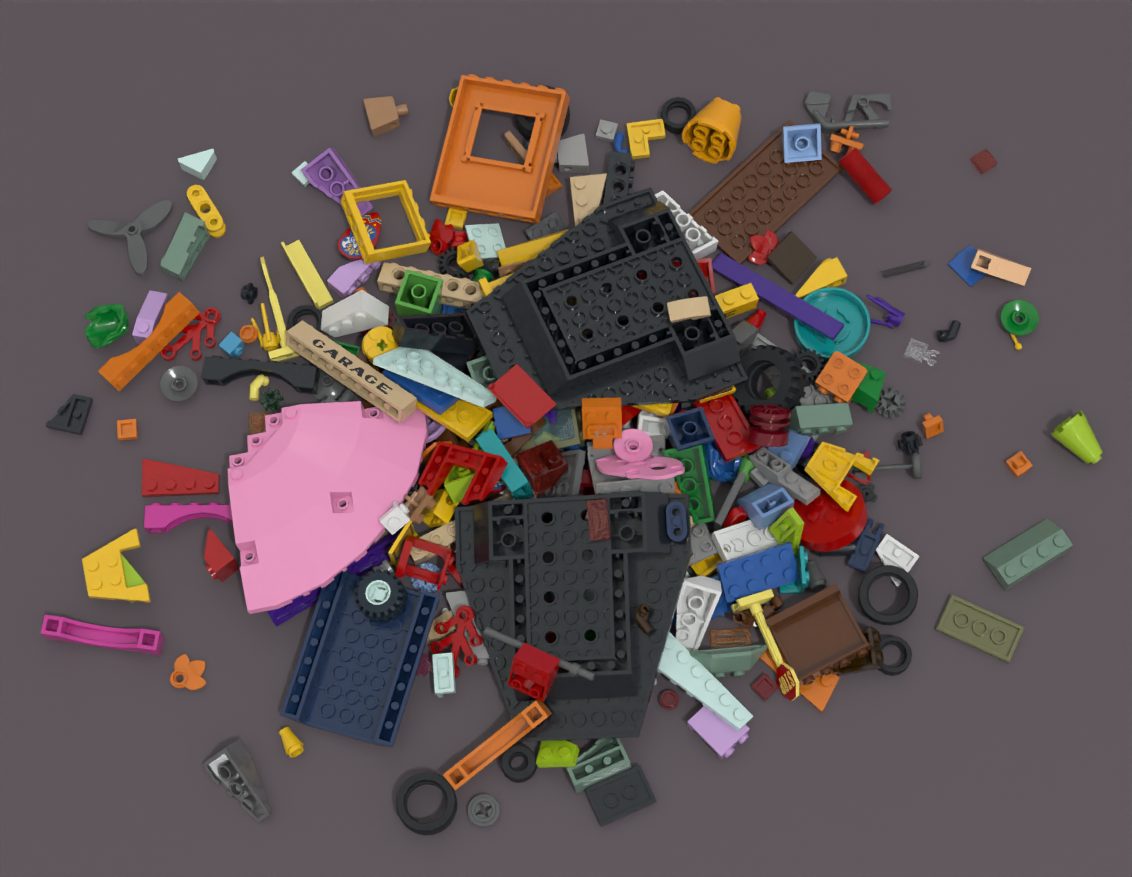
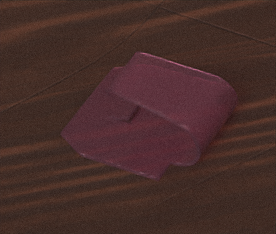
M428 653L422 655L416 673L417 676L422 674L424 677L433 670V659Z

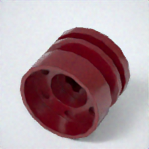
M772 404L751 406L750 414L752 415L750 416V422L756 425L749 426L748 442L765 447H783L788 445L789 430L784 427L790 425L788 418L791 417V410Z

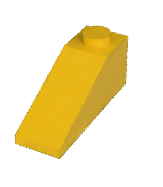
M838 257L824 260L795 296L803 300L815 290L838 287L845 284L847 274Z

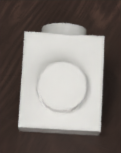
M396 500L393 502L394 506L379 518L380 523L392 535L410 521L409 509L404 503L399 504Z

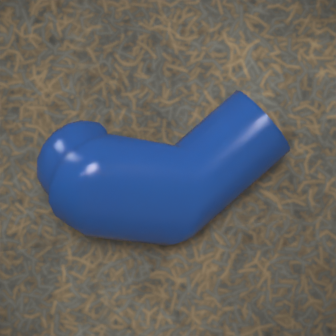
M622 132L615 134L614 150L615 152L628 153L627 149H622L624 140Z

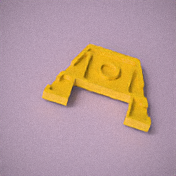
M822 442L804 470L848 512L857 496L841 487L840 484L852 465L871 475L880 460L864 458V454L856 453L855 455L845 452V448Z
M137 529L129 531L82 559L88 596L90 598L151 602L147 584L127 588L121 551L141 547Z

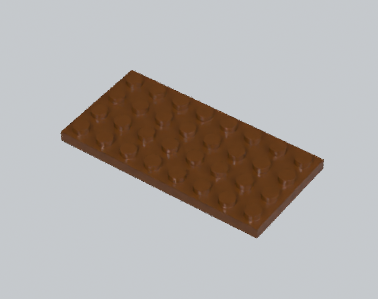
M789 120L783 126H795V124ZM783 126L689 212L699 226L702 225L711 237H715L719 241L717 247L726 256L741 265L755 251L749 240L751 236L761 235L764 237L767 230L775 234L843 170L841 165L822 148V160L785 163L781 140Z

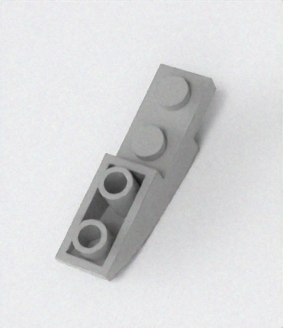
M761 447L749 457L753 465L771 484L783 487L793 500L798 499L805 505H808L820 495L819 488L793 472L789 463L766 448Z

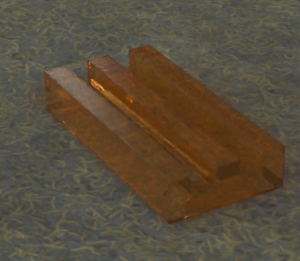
M750 628L710 630L712 649L751 646ZM746 634V637L715 638L716 635ZM747 641L744 644L716 645V643Z

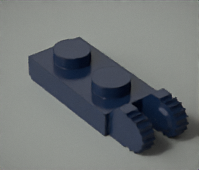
M871 518L855 546V554L851 555L847 565L864 574L881 539L880 535L885 524L881 523L877 528L876 535L870 533L869 530L872 528L874 521Z

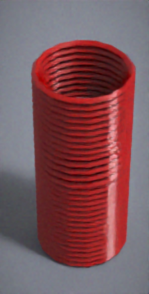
M857 148L852 149L839 161L838 164L841 165L844 171L847 172L874 205L892 191L891 187L879 176L878 172L875 171L873 166L870 165Z

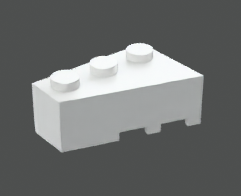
M360 290L322 311L321 330L335 338L379 326L388 325L389 306L367 292Z

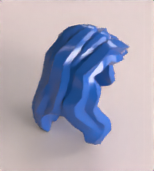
M714 441L704 444L709 477L718 482H735L742 456L726 463Z

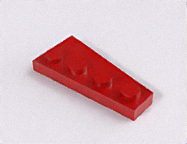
M148 459L142 460L143 497L220 494V475L217 473Z

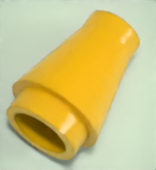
M289 727L279 731L286 755L294 758L304 751V744Z

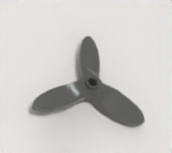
M170 200L159 201L143 211L133 223L129 224L100 219L90 220L86 224L91 231L97 234L127 240L128 254L133 269L139 276H144L148 269V254L143 238L167 219L172 212L173 204Z

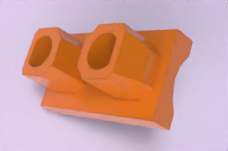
M850 126L849 130L842 128L840 134L846 135V138L836 134H831L830 140H832L830 150L840 153L843 144L849 146L848 152L854 148H857L860 152L864 144L851 140V137L859 138V134L853 132L854 126Z

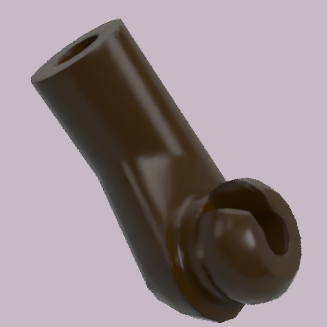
M641 604L637 607L635 622L644 634L647 635L653 630L647 621L650 608L647 604Z

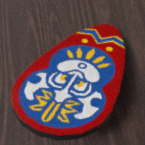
M372 212L363 216L362 219L375 250L381 232V218L377 212ZM349 227L338 241V251L342 257L348 260H363L351 227Z

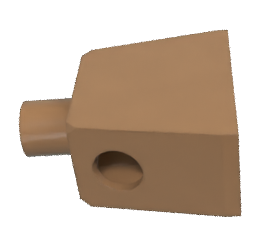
M392 96L363 99L373 138L400 126L398 116L409 114L406 103L395 106Z

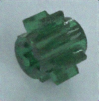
M268 388L266 393H261L263 399L260 400V404L265 405L264 409L266 412L270 409L275 413L276 409L282 408L280 401H283L284 398L279 396L280 392L278 389L271 391Z

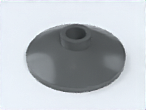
M186 366L171 367L162 375L160 380L161 392L167 399L173 402H183L190 399L198 388L196 374ZM179 384H183L182 388H177Z
M318 368L320 372L317 394L312 395L320 401L326 400L329 396L334 400L339 399L347 387ZM326 379L331 380L329 384H325L324 381Z

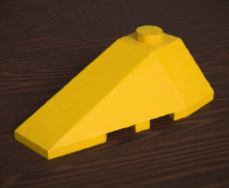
M568 229L497 250L501 266L532 258L535 259L540 252L550 247V244L566 233Z

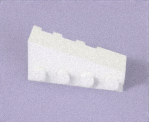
M664 191L655 194L658 201L671 209L696 259H701L716 251L719 241L715 237H711L702 225L699 226L693 220V217L689 213L686 214L680 208V205Z

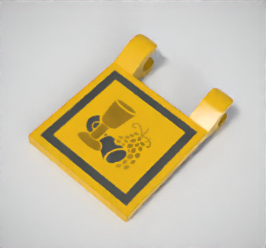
M412 521L406 523L389 550L390 565L398 566L399 557L408 535L420 537L415 532Z

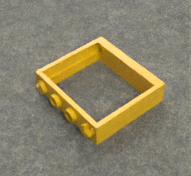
M406 180L344 191L340 202L365 264L427 252L431 244L430 234L425 229V221L419 214L418 204L414 201L412 189H409ZM399 195L417 242L374 250L356 203Z

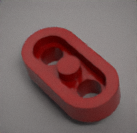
M742 507L730 509L721 529L745 522L747 518L745 510Z

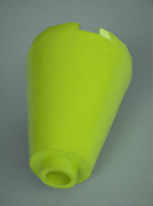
M1082 410L1077 411L1073 418H1067L1050 433L1053 438L1087 464L1090 462L1095 464L1102 458L1100 456L1103 453Z

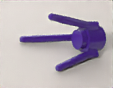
M867 294L866 298L889 312L886 317L889 320L888 322L870 319V323L884 325L889 328H893L894 325L899 327L905 313L894 308L877 296L875 299Z

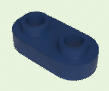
M671 502L666 508L667 534L672 541L681 542L687 536L686 509L681 502ZM674 509H678L680 511V514L674 516L672 514V511ZM675 529L681 530V534L678 536L674 535L673 532Z

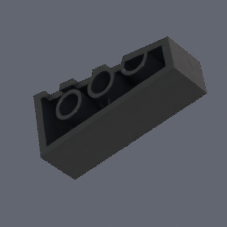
M466 313L401 316L397 318L392 331L397 345L405 348L474 355L479 343Z

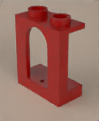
M408 535L395 575L399 578L407 575L438 585L437 590H440L442 584L446 585L449 577L446 571L447 567H452L455 556L451 555L453 549ZM415 547L441 556L445 562L444 568L439 572H432L408 564L412 548Z

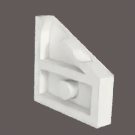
M886 534L876 549L883 565L897 566L908 573L919 558V555L888 534ZM890 576L895 586L899 587L901 581Z

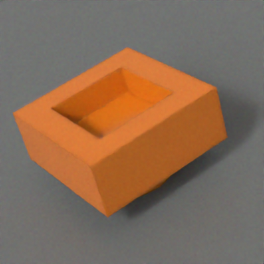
M136 419L117 420L119 441L138 439V423Z

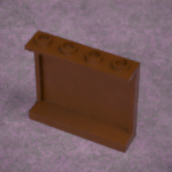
M837 584L766 619L789 666L794 669L800 686L812 684L815 682V678L821 675L825 677L831 674L833 669L839 666L841 668L851 663L850 660L856 657L862 658L871 650L870 644L858 626Z

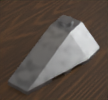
M237 739L202 764L211 779L217 785L221 784L227 789V794L231 798L234 796L240 801L241 807L258 823L272 814L251 755L240 739Z

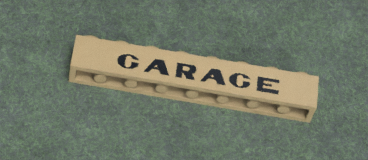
M302 320L287 331L286 345L397 422H403L416 411L417 398L413 394L407 392L398 384L373 369L369 364H366L354 354L342 348L341 345L314 329L313 326Z

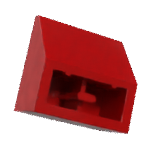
M524 643L513 658L508 686L544 702L557 675L560 659Z

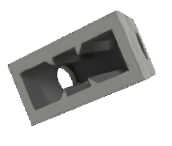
M584 134L559 141L554 162L558 163L559 172L589 173V161Z

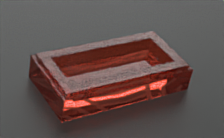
M608 500L587 501L590 541L611 539Z

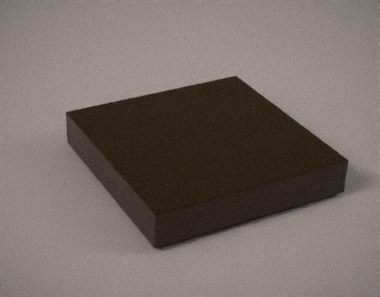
M791 231L770 252L766 259L790 284H794L817 257Z

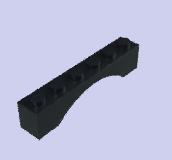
M217 355L205 358L202 379L206 385L226 386L242 377L263 374L264 376L275 377L286 382L298 393L317 394L320 372L313 364L297 365L293 362L282 364L273 360L260 362L257 359H249L247 361L237 357L225 359Z

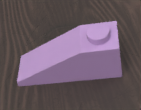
M149 291L136 318L132 336L136 343L141 344L146 340L160 322L168 298L167 293Z

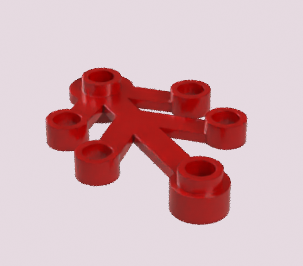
M210 307L205 309L203 313H199L193 319L200 320L199 323L187 325L180 332L186 333L174 345H167L160 351L163 359L166 361L174 360L177 352L193 339L190 356L192 360L199 361L202 358L200 351L201 331L206 326L207 337L204 339V344L209 349L216 346L214 338L215 325L221 319L219 310ZM214 315L215 318L210 320L209 316ZM209 340H213L212 344H207ZM168 352L173 353L170 357H167L166 355ZM195 352L199 353L197 357H193Z
M466 605L460 606L456 610L455 617L446 622L438 623L435 626L438 634H446L449 628L458 624L456 632L441 641L432 642L430 646L433 653H440L445 647L453 643L451 652L454 655L455 679L460 675V669L456 665L460 648H462L465 654V664L472 666L477 663L478 658L473 653L470 645L477 647L483 642L482 637L478 635L472 622L475 613L471 607ZM441 625L444 627L443 632L440 629ZM465 629H467V631L470 634L469 643L464 634ZM475 637L478 640L477 644L474 643ZM436 644L439 645V650H436ZM470 656L473 659L472 663L469 661Z

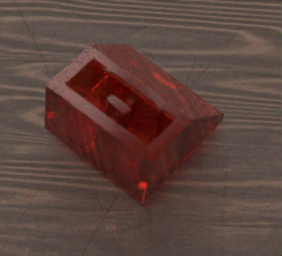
M552 440L516 454L519 469L528 480L535 495L553 488L568 468V463Z

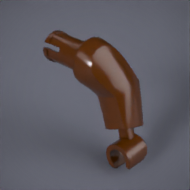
M780 595L770 600L772 606L767 604L762 607L765 620L776 614L774 610H778L783 606V600ZM750 610L735 612L736 615H733V621L741 627H759Z

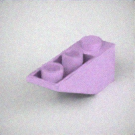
M357 260L340 266L327 280L328 286L345 299L355 294L360 284H364L369 279V274L373 270H377L382 261L365 264L363 260Z

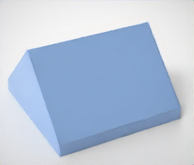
M820 123L783 126L781 140L785 163L822 160Z

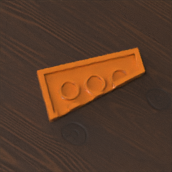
M777 645L783 663L789 665L780 647ZM767 647L760 660L777 674V665ZM833 674L825 677L821 675L815 678V682L808 686L799 685V693L822 713L840 677Z

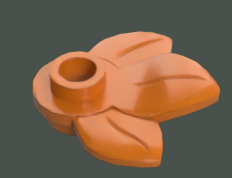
M186 654L181 655L174 663L175 670L170 675L171 684L179 689L184 687L189 690L201 689L206 685V681L200 677L205 671L206 662L201 660L190 662ZM179 676L184 677L182 682H177Z

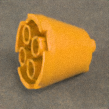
M715 97L686 124L682 131L683 143H687L693 150L692 154L705 162L717 164L718 161L730 160L736 150L742 119L740 107L737 104H732L719 97Z

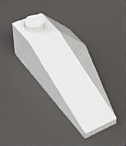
M702 575L684 579L677 603L676 639L688 651H698L722 593L720 581Z

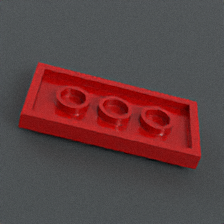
M732 394L700 404L699 401L692 402L695 408H703L715 437L714 443L726 463L760 449L761 446L748 442V429L750 425Z

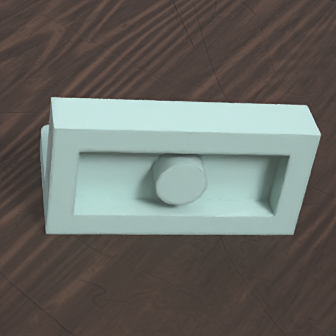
M453 653L433 654L435 694L442 698L443 694L456 693Z

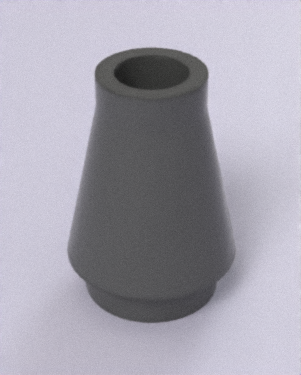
M817 561L806 563V569L809 571L808 587L811 591L824 589L827 580L818 567Z

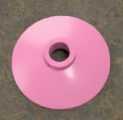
M639 429L622 431V438L614 440L616 455L629 463L644 461L650 456L653 449L650 436Z

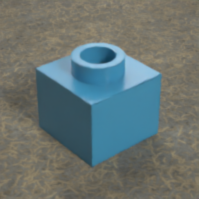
M230 332L219 344L222 353L231 358L239 357L243 353L245 345L238 336Z

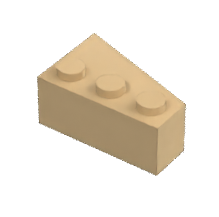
M607 173L570 177L575 226L602 204Z

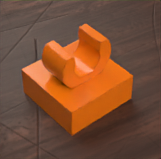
M931 413L923 415L925 421L922 422L923 435L926 439L944 432L943 419L940 415L933 417Z
M1022 451L1005 462V465L1016 478L1033 467Z

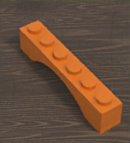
M178 292L165 305L160 322L149 337L131 351L110 358L98 372L120 392L200 312L192 302Z
M540 700L534 701L445 772L443 776L453 789L457 790L552 714L544 702Z

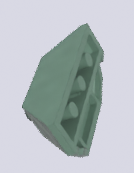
M767 644L689 651V653L716 679L725 678V674H733V677L745 676V673L753 667L767 649Z

